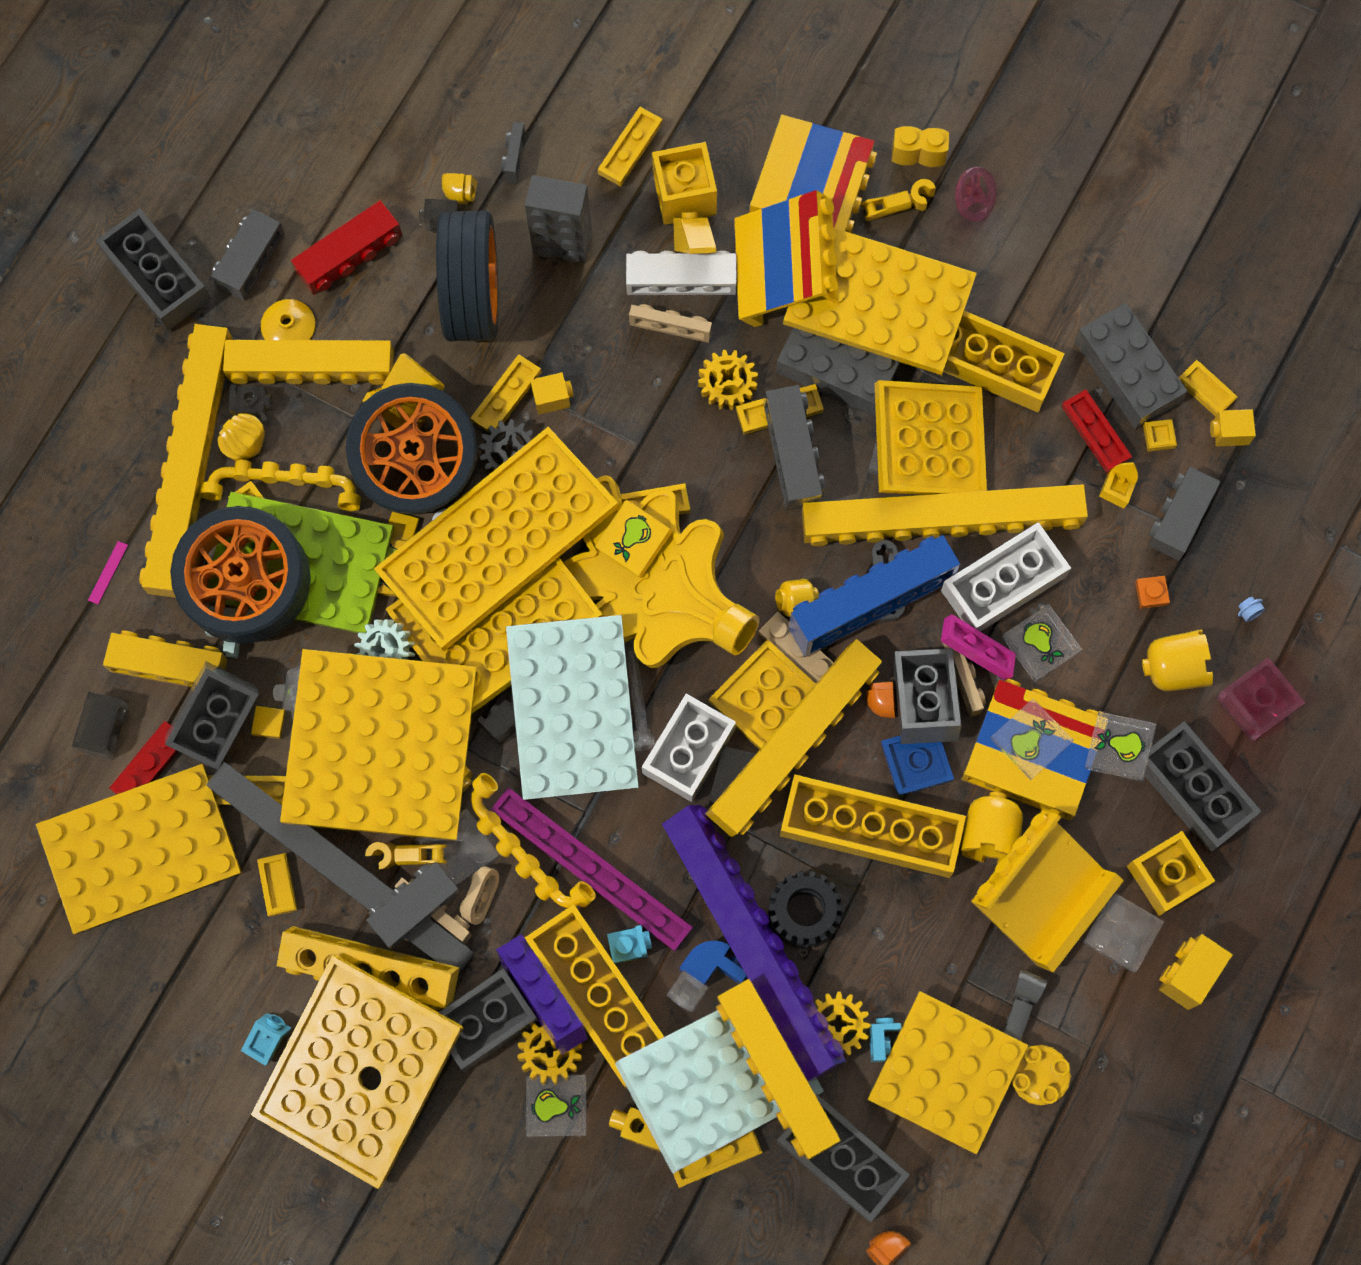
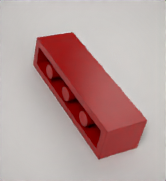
M380 200L291 259L295 272L310 292L315 295L318 292L327 290L341 276L345 277L351 274L355 267L362 262L372 260L377 252L386 246L394 245L399 240V237L402 236L399 223Z

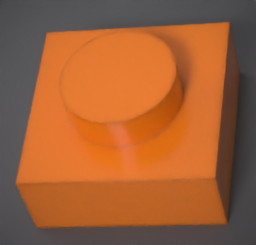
M1165 576L1141 578L1135 581L1140 609L1169 605L1170 600Z

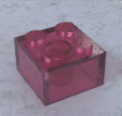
M1269 657L1225 688L1216 697L1252 743L1305 703Z

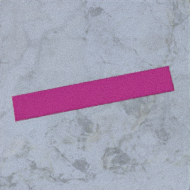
M120 541L117 542L88 601L99 604L128 546L127 544Z

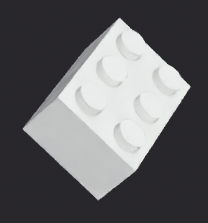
M685 694L644 762L642 773L693 802L736 730V722L690 695Z

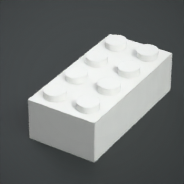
M1038 522L945 580L941 592L960 619L981 632L1065 579L1071 567Z

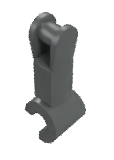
M1022 969L1020 970L1014 994L1019 999H1014L1003 1033L1021 1041L1023 1030H1025L1033 1007L1030 1002L1033 1004L1038 1002L1046 987L1047 979Z

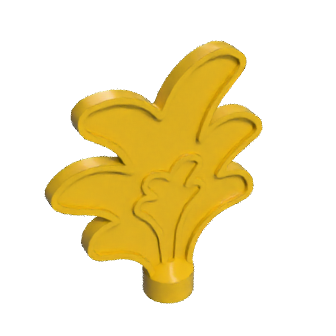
M609 476L597 478L601 485L618 502L620 507L583 537L590 551L571 557L564 562V565L592 601L601 600L596 606L604 617L621 615L624 643L635 638L634 651L636 656L643 664L650 668H658L664 665L679 649L697 641H711L734 656L740 654L753 639L759 625V616L743 606L728 600L718 587L715 577V562L724 538L722 529L715 522L705 519L690 523L681 534L679 528V500L677 496L668 489L657 490L649 494L641 501L638 508L672 529L673 532L643 577L640 578L595 547L623 505L618 484Z

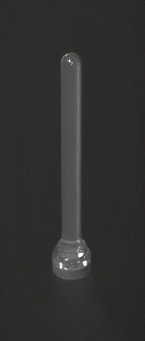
M635 638L624 644L637 729L633 737L635 751H646L653 749L656 741L655 735L651 733L647 725L639 662L634 651Z

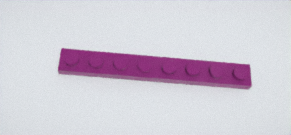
M509 787L490 809L502 821L578 879L589 884L595 892L637 924L641 925L642 928L674 952L693 929L688 923L526 800H523L521 796Z

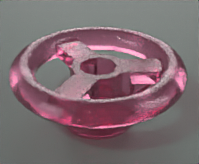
M975 166L967 169L960 176L956 185L955 201L960 214L965 219L980 221L991 212L994 206L996 185L988 170ZM980 176L987 183L988 196L983 194V190L980 187ZM973 202H980L985 205L978 213H971L967 209Z

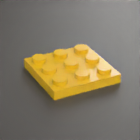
M767 639L708 699V702L721 714L734 720L736 728L760 750L816 683Z

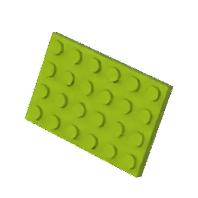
M230 492L227 507H253L272 514L286 525L303 547L309 562L311 581L307 600L295 620L357 634L359 632L367 633L365 625L371 624L381 577L374 568L387 558L394 526ZM232 537L226 539L227 542L231 543ZM254 542L247 543L243 548V553H252L256 544ZM271 542L268 551L279 550V547ZM219 543L216 546L213 561L219 558L226 551L227 547ZM283 559L267 561L269 575L284 569ZM213 577L208 581V589L218 586L219 577ZM282 581L274 583V586L280 589ZM267 589L258 590L255 594V601L265 599ZM226 600L225 605L238 608L240 602Z

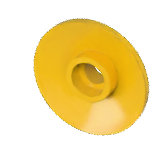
M285 299L272 304L265 311L261 320V332L265 340H311L316 327L315 318L310 308L306 304L293 299ZM284 319H291V322L289 324H282V321Z

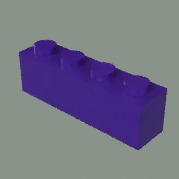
M522 934L496 949L501 965L561 1055L587 1040L582 1022Z

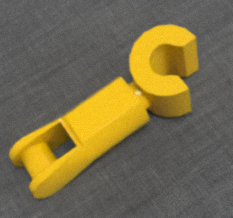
M920 179L913 184L910 194L905 190L884 197L868 199L861 203V207L866 210L867 214L865 220L874 221L890 214L911 209V204L915 209L924 211L927 207V201L920 194H924L929 198L934 197L936 187L930 180ZM882 204L883 209L877 211L876 206Z
M375 842L368 846L365 856H381L384 853V859L379 862V869H390L396 864L425 865L428 863L431 865L435 862L437 864H445L447 860H444V848H447V845L396 846L389 842ZM427 849H432V860H427Z

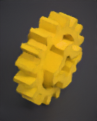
M726 350L722 351L721 357L713 353L712 362L705 359V369H699V377L701 379L698 380V387L703 388L701 390L702 397L710 396V405L716 401L719 402V409L721 410L724 404H728L730 410H733L734 403L742 405L744 404V398L751 400L753 397L751 391L757 390V383L754 381L758 380V373L752 372L755 364H746L747 355L738 358L736 350L733 351L732 356H729ZM742 372L746 376V384H744V380L740 378ZM710 376L716 382L714 388L710 384Z
M837 992L835 999H832L829 993L825 994L824 1003L818 999L814 1003L820 1013L826 1008L833 1006L832 1014L826 1018L828 1030L832 1037L841 1044L845 1054L850 1056V1047L853 1046L859 1050L861 1045L858 1040L868 1039L863 1030L869 1029L871 1024L863 1022V1019L869 1013L859 1011L863 1003L860 1001L854 1005L852 1003L853 995L851 994L845 1000L842 999L841 992ZM844 1006L854 1013L856 1019H850L844 1012ZM836 1017L840 1018L841 1023L847 1025V1027H842L840 1032H835V1027L829 1024L834 1022ZM856 1031L855 1037L848 1043L843 1044L844 1035L848 1032Z
M534 1023L531 1024L533 1032L531 1034L523 1032L522 1034L526 1043H518V1048L524 1051V1053L517 1055L518 1060L526 1061L521 1067L523 1072L531 1070L530 1079L534 1081L539 1076L541 1077L542 1085L546 1084L547 1079H552L553 1084L557 1085L558 1077L560 1076L566 1081L569 1080L567 1072L569 1070L577 1072L574 1061H582V1056L576 1053V1051L582 1049L581 1043L561 1055L543 1026L538 1028ZM541 1036L542 1039L538 1045L532 1047L534 1041ZM552 1046L554 1050L553 1057L548 1058L546 1054V1047ZM568 1057L566 1063L558 1069V1064L561 1060ZM533 1062H541L547 1067L548 1071L538 1068Z

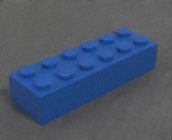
M944 535L936 539L934 536L928 537L919 543L918 548L912 551L905 549L894 556L895 560L884 564V562L877 563L869 569V573L861 577L854 575L844 582V586L836 590L833 587L820 593L818 595L819 598L809 603L806 600L793 608L794 611L791 612L788 629L804 657L941 588L944 581L955 575L960 566V562Z

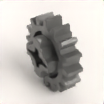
M502 420L499 421L498 429L490 425L488 427L490 436L483 434L481 437L486 444L478 446V450L484 451V454L479 457V461H487L488 463L484 470L488 471L491 468L495 470L499 467L492 459V456H497L502 464L507 460L506 451L501 449L505 448L509 439L511 450H515L511 455L513 456L531 441L529 437L533 431L529 430L525 433L523 431L524 423H521L518 428L514 427L513 420L509 421L508 426H504ZM505 433L502 441L491 443L496 436ZM516 435L524 441L525 445H521L517 441Z

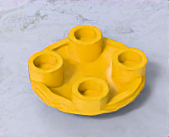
M1043 1045L1029 1046L1015 1072L1012 1085L1018 1095L1028 1103L1040 1106L1052 1104L1062 1098L1069 1087L1071 1077L1069 1063L1061 1053L1052 1047Z

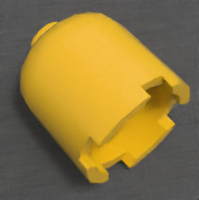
M1202 630L1155 639L1147 649V659H1142L1144 676H1150L1152 683L1162 691L1212 686L1213 673L1206 670L1205 660H1211L1207 639Z
M991 792L989 796L975 799L967 812L961 843L962 855L979 862H985V857L998 859L997 864L1005 859L1012 850L1015 841L1021 837L1023 813L1019 806L1007 799V795L999 792Z

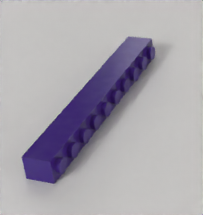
M688 805L662 825L807 1082L819 1079L846 1062L843 1056V1048L832 1037L828 1030L826 1018L815 1007L812 993L802 984L798 977L799 972L796 965L785 954L782 940L773 933L768 924L769 918L767 914L756 903L753 889L743 880L739 864L734 858L730 857L725 848L726 842L724 838L716 832L711 823L712 820L705 814L707 810L702 805Z

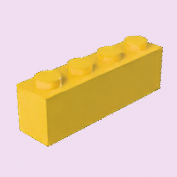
M121 631V634L111 633L103 666L112 673L192 687L206 661L225 670L228 659L216 647L204 646V649L193 648V644L185 641H176V644L166 643V640L161 637L149 636L148 639L138 638L136 633Z

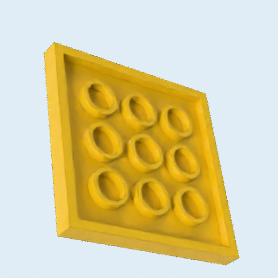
M878 380L874 383L879 493L931 495L987 491L982 387Z
M919 991L868 1100L977 1155L1028 1045Z

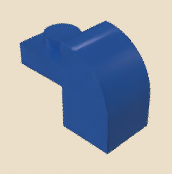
M707 941L699 944L689 953L679 968L682 974L702 988L706 986L717 969L738 984L744 982L747 978L737 958L734 956L730 960L726 958L731 948L730 945L720 941Z

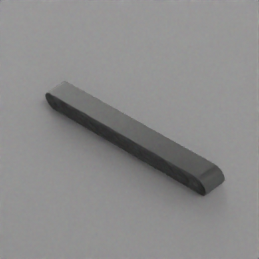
M224 762L206 784L212 791L369 911L381 901L386 904L394 897L391 894L393 892L392 889L311 827L281 823L282 805ZM430 918L405 938L434 961L459 967L458 975L475 954Z

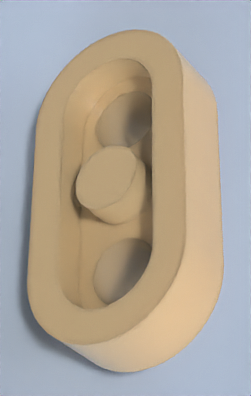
M483 866L473 874L471 886L460 906L461 917L465 922L478 925L484 920L499 884V873L497 870Z

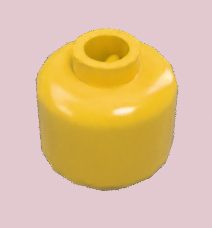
M807 579L785 581L776 590V606L784 615L791 617V612L794 611L793 608L806 600L809 603L819 598V592Z

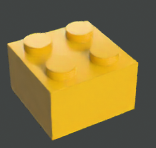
M1183 831L1133 860L1127 866L1158 916L1215 882Z
M1203 934L1194 939L1190 937L1177 950L1175 954L1179 958L1177 962H1174L1171 966L1168 965L1159 980L1163 983L1158 990L1187 1010H1190L1203 1002L1232 957V954Z

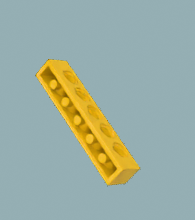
M295 926L282 933L276 966L286 968L287 973L294 975L306 973L314 975L313 978L319 981L331 957L337 955L362 970L363 963L369 965L374 977L413 999L425 1003L426 1006L433 1010L445 1009L453 1002L459 967ZM308 949L315 953L316 962L309 959ZM391 970L399 974L400 983L395 982L391 978ZM419 978L427 981L428 990L420 987L418 983Z

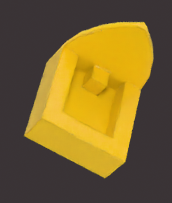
M1122 463L1112 468L1107 474L1099 497L1124 509L1129 503L1138 479V471L1135 464Z

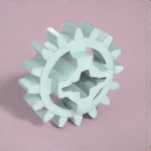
M385 619L384 621L374 620V625L366 624L365 629L367 633L359 632L358 636L362 641L361 643H355L354 646L360 649V653L356 655L408 660V657H415V654L409 651V648L414 646L415 643L407 640L411 633L410 631H402L404 626L402 623L394 624V620Z

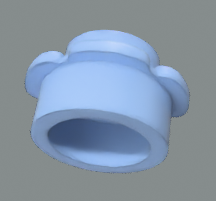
M1250 597L1238 606L1240 608L1238 616L1243 617L1246 622L1257 618L1265 611L1261 604L1262 599L1255 600L1253 597Z

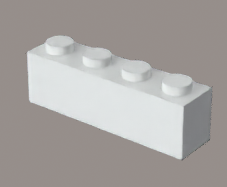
M636 251L633 254H626L627 295H736V253L717 251L716 253L676 254L673 251H663L660 254H648L645 251Z

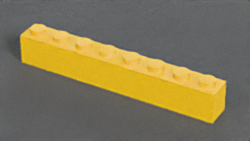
M858 639L851 642L705 814L731 837L738 833L743 835L754 823L750 818L758 810L762 813L772 802V799L769 797L775 789L780 791L791 779L787 774L792 768L795 767L798 770L808 759V756L805 754L811 746L816 748L827 735L823 733L829 725L834 727L844 716L841 710L848 703L852 706L861 696L862 692L859 691L861 686L865 682L869 685L880 672L877 670V667L882 661Z

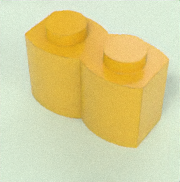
M910 126L896 128L892 145V162L899 165L919 163L927 167L945 165L949 148V132L939 128H929L923 131Z

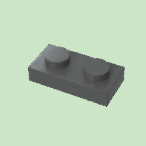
M513 122L512 131H507L505 147L508 148L507 156L502 157L501 172H505L507 183L517 184L526 137L524 123Z

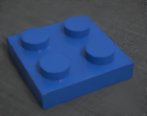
M900 736L881 741L882 750L898 797L953 782L954 777L942 742L901 744Z

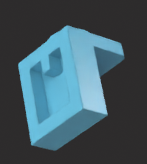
M641 925L635 926L636 928L607 934L614 964L648 957L646 949L652 948L648 931L642 932Z
M266 1013L255 1022L241 1051L266 1066L271 1062L280 1042L290 1032L291 1027L285 1024L281 1017Z
M894 1018L876 1019V1024H871L869 1028L871 1063L884 1062L886 1055L890 1054L889 1037H884V1032H899L901 1030V1023H894Z

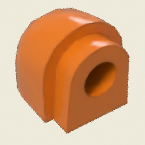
M870 683L869 690L866 691L869 708L879 717L896 718L895 683Z
M887 1231L880 1233L870 1240V1247L866 1249V1252L876 1265H893L910 1248L912 1243L900 1233Z

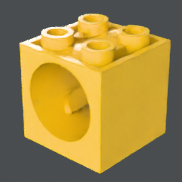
M706 142L652 152L653 178L664 225L674 223L673 218L682 217V212L695 211L701 217L717 215V189Z

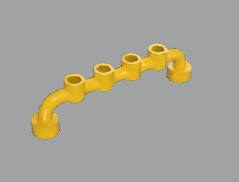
M242 459L235 461V467H221L215 470L209 476L207 482L201 483L199 496L205 500L219 501L222 498L223 486L218 484L221 479L234 478L242 482L253 479L269 484L279 481L289 482L296 486H302L305 483L316 484L323 488H330L332 485L340 486L345 490V492L339 494L338 507L340 509L358 511L361 504V496L356 494V487L353 482L345 476L335 475V470L332 467L319 466L317 473H308L307 467L302 464H291L290 471L279 470V464L264 462L262 469L252 468L250 461Z
M481 773L472 783L474 791L471 796L472 808L480 818L476 824L478 830L487 836L493 833L500 840L496 844L497 851L504 857H509L512 854L519 863L515 866L517 874L524 879H528L530 876L538 883L535 887V893L540 899L546 901L551 897L559 906L569 908L573 904L576 907H587L596 897L594 890L589 884L580 881L570 890L571 897L565 896L559 890L558 882L553 877L547 876L540 869L539 861L533 855L527 854L523 850L518 837L513 833H508L501 825L499 816L484 806L483 798H490L498 790V784L489 774Z

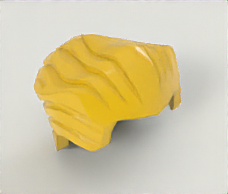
M235 415L223 425V429L219 432L218 445L221 452L234 461L250 459L259 454L265 437L264 427L253 415Z

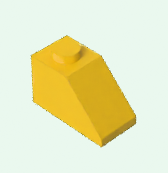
M693 211L682 212V217L673 218L674 251L688 254L716 253V245L707 217L698 216V212Z

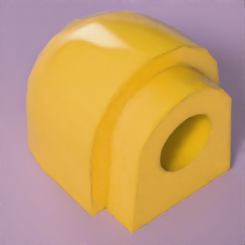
M455 173L442 175V190L446 198L451 202L467 205L468 202L475 200L478 181L472 175Z

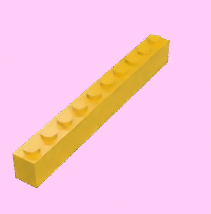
M195 324L193 333H190L188 337L189 356L188 359L185 358L183 361L182 372L184 380L177 390L178 410H174L172 415V426H174L172 436H169L167 440L168 459L167 462L163 463L161 469L163 483L162 488H158L156 493L157 513L151 518L150 528L153 532L151 541L146 543L145 557L147 562L146 567L141 569L139 578L142 588L151 595L176 598L171 583L170 570L172 558L180 538L197 521L201 501L199 496L200 486L205 481L225 380V373L223 371L225 340H233L228 328Z
M1084 484L803 503L802 506L804 544L811 543L812 546H824L828 542L835 541L847 545L855 543L856 540L866 539L870 543H876L884 540V538L906 541L912 539V536H923L926 539L931 536L938 538L941 534L963 537L971 532H979L980 535H992L996 531L1007 530L1008 533H1020L1038 522L1044 531H1049L1052 527L1062 526L1066 530H1072L1083 525L1088 517Z

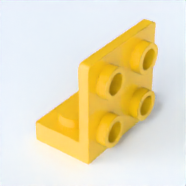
M403 353L398 357L383 386L367 392L362 402H365L376 392L392 385L404 383L426 384L442 391L445 385L410 356ZM412 404L401 406L409 418L417 405ZM396 408L390 409L382 415L383 419L396 429L406 423ZM422 417L418 420V429L422 427L427 417Z

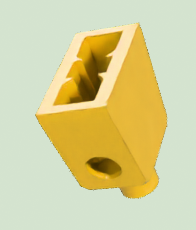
M631 1107L628 1113L616 1109L613 1111L609 1127L621 1130V1137L661 1152L638 1109ZM644 1123L643 1130L638 1133L639 1126Z

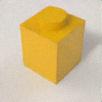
M563 372L530 380L538 415L570 407L569 398L574 397L571 382L564 380Z
M1253 409L1219 411L1210 424L1211 437H1215L1216 446L1250 445L1256 436Z

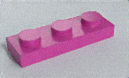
M953 614L944 618L942 643L1003 680L1013 677L1016 653Z

